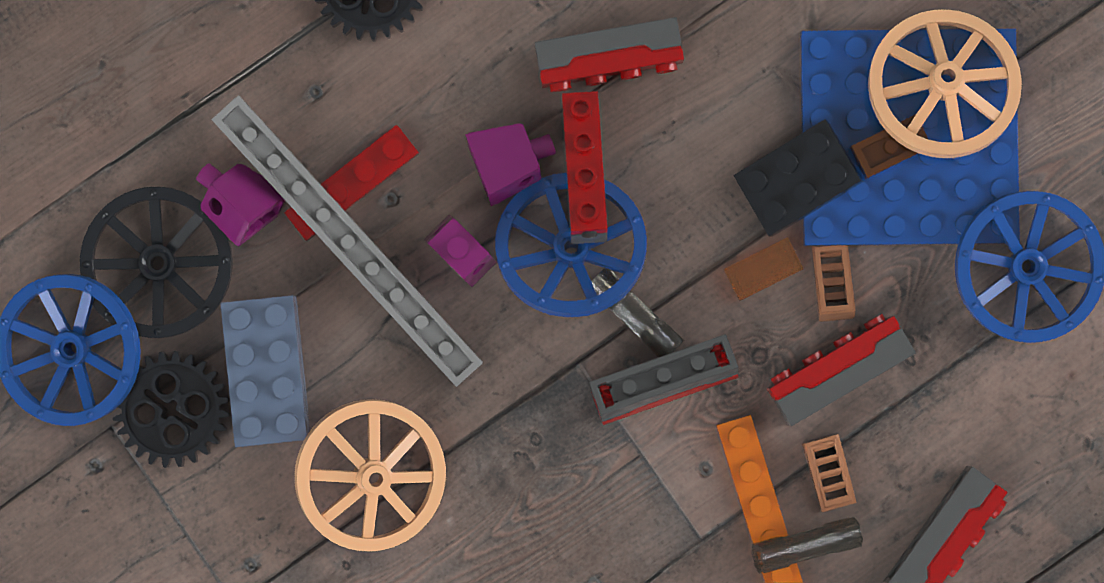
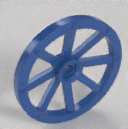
M567 173L543 177L513 197L499 220L495 237V250L502 277L511 291L520 300L530 307L549 315L582 317L601 312L613 306L629 293L636 284L644 267L647 252V235L638 208L619 187L604 179L605 198L615 204L626 217L625 220L608 227L607 241L632 230L634 250L630 262L589 250L605 242L571 244L570 228L557 194V190L568 189ZM546 194L559 231L558 234L554 235L519 216L520 213L531 202ZM512 227L523 231L553 249L510 258L508 244ZM568 248L577 249L574 253L566 252ZM558 261L540 293L524 283L515 271ZM588 262L623 273V276L611 288L597 295L584 263ZM568 268H573L586 298L585 300L563 301L551 298Z
M1022 191L1007 194L983 207L966 226L960 238L955 257L957 288L970 314L983 327L994 334L1006 339L1026 343L1052 340L1065 335L1081 324L1098 302L1104 286V245L1091 219L1069 200L1055 194L1039 191ZM1037 204L1026 245L1023 248L1003 211L1019 205ZM1049 207L1066 215L1078 227L1042 250H1037ZM992 219L1012 253L1011 257L973 250L981 231ZM1082 238L1085 239L1090 255V273L1048 265V259ZM1028 259L1031 267L1027 272H1024L1022 264ZM971 260L1008 268L1009 272L976 296L970 274ZM1046 275L1087 283L1081 300L1069 314L1043 280ZM1017 281L1011 327L994 318L983 306ZM1030 284L1033 285L1058 321L1042 328L1024 329Z
M58 274L38 279L26 285L8 302L0 317V378L14 401L30 415L55 425H82L98 420L115 410L131 391L140 365L141 349L139 334L128 308L107 286L81 275ZM72 288L83 291L73 330L50 289ZM36 296H40L59 332L58 335L18 320L22 310ZM94 298H96L109 310L117 324L86 336L87 323ZM13 331L51 345L50 352L14 365L11 349ZM121 334L124 347L122 368L91 351V347ZM72 343L76 346V353L71 349ZM55 362L59 366L40 402L26 389L19 375ZM85 362L117 380L110 394L97 405ZM73 367L84 411L68 412L54 409L52 407Z

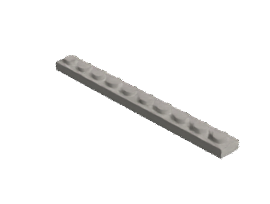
M240 95L234 98L211 119L456 387L483 363Z

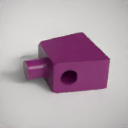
M520 123L465 134L468 148L491 206L504 201L541 179V171L538 160L556 154L550 134L529 140L524 125Z
M208 163L200 170L196 177V180L208 189L200 205L202 211L238 247L277 218L285 202V199L262 175L244 164H236L223 174Z
M448 215L424 239L471 287L497 263L489 252L451 215Z

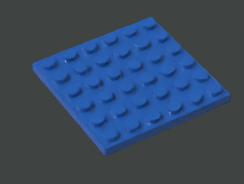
M1016 28L996 29L1009 43L1017 58ZM939 29L948 61H953L972 33L964 29ZM890 30L801 31L802 133L824 119L828 120L864 181L803 218V246L959 244L966 226L983 207L1004 195L1019 192L1018 109L1003 134L992 144L976 153L957 158H936L918 153L865 179L850 146L884 130L871 105L868 77L874 54ZM917 30L896 44L936 65L927 30ZM981 40L962 68L963 70H974L1003 66L994 50L984 40ZM888 55L883 68L882 85L885 88L928 77V75ZM949 75L941 76L945 82L953 81ZM1006 79L965 83L997 110L1002 112L1007 94ZM924 90L888 99L886 102L893 115L901 122L917 114L930 93L929 90ZM959 95L957 96L964 140L981 134L993 124L990 119ZM938 101L922 125L929 140L952 142L945 101ZM1015 206L1003 211V214L1020 242L1019 206ZM992 219L981 231L975 244H1006Z

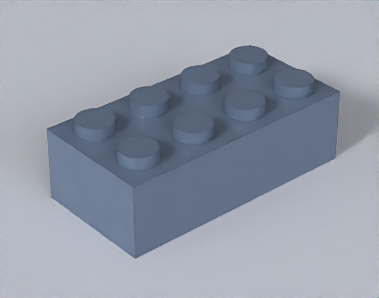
M291 295L220 303L235 447L304 440L310 432L297 297Z

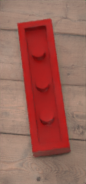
M395 125L322 182L321 185L347 211L419 155V152L399 126ZM292 207L284 212L306 241L316 235Z

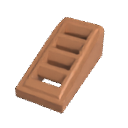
M848 245L812 246L819 321L855 318L856 310ZM841 257L842 260L841 263L821 264L822 258ZM843 271V277L823 278L822 273ZM844 286V291L824 293V288ZM828 302H846V305L826 307Z
M832 434L802 443L821 512L857 503L839 434ZM833 448L834 454L815 458L814 452ZM834 461L837 462V468L819 473L818 466ZM836 475L841 476L842 481L826 486L822 485V479ZM844 488L846 495L826 500L825 493Z

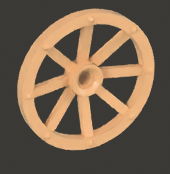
M955 10L921 12L897 24L879 44L872 59L868 77L871 105L883 128L906 148L919 154L936 158L967 156L986 148L997 140L1009 126L1017 111L1022 89L1020 67L1006 39L984 20ZM938 26L957 27L972 33L953 61H948ZM926 28L936 65L896 44L907 35ZM981 40H984L994 50L1003 66L974 70H963L962 68ZM888 55L928 75V77L885 88L882 85L883 68ZM949 75L953 81L945 82L941 76ZM1006 79L1007 94L1002 112L997 110L965 83ZM929 90L930 95L907 128L904 127L893 115L886 100ZM958 95L993 122L984 132L967 140L963 138L957 102ZM939 100L945 101L952 142H937L916 135Z
M377 399L359 400L344 404L321 418L304 439L295 465L296 494L302 511L309 522L330 541L357 551L385 550L398 546L414 537L435 514L442 499L446 481L443 451L436 435L428 424L414 412L399 404ZM368 414V458L363 459L335 427L352 417ZM380 414H385L404 421L412 428L388 455L380 461ZM325 436L355 465L354 471L310 469L315 451ZM421 438L429 455L431 470L391 472L392 467ZM379 473L377 482L371 484L369 482L371 474ZM310 481L355 483L356 486L320 514L312 498ZM430 482L426 497L415 514L390 488L391 484ZM366 494L361 536L342 532L329 524ZM382 495L406 523L389 533L374 536L378 496Z

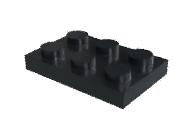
M826 119L733 175L769 237L777 235L864 182Z

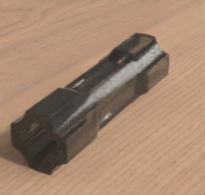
M604 268L591 282L596 294L599 295L611 288L620 278L612 270ZM631 291L616 304L609 307L658 358L673 353L684 341L679 334L654 314Z
M848 517L826 523L818 528L753 543L751 554L754 566L759 574L768 573L819 556L862 547L863 536L860 524L855 517Z

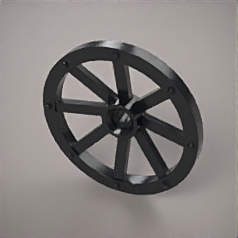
M144 187L118 196L95 216L86 231L81 246V276L97 281L95 270L140 269L141 273L118 295L124 304L132 299L150 280H153L152 325L135 322L140 337L168 338L181 335L198 327L219 307L231 281L233 257L229 238L202 211L200 206L202 202L173 188ZM161 200L181 204L195 213L166 247L163 244ZM149 201L152 246L145 244L116 215L134 204ZM204 221L214 237L218 255L176 257L174 254ZM109 225L139 252V258L95 259L96 247L105 227ZM157 257L164 259V266L160 270H156L153 266V261ZM218 266L215 285L206 301L175 272L176 268ZM165 280H168L197 310L180 321L164 325ZM94 298L93 306L98 313L110 324H117L109 310Z

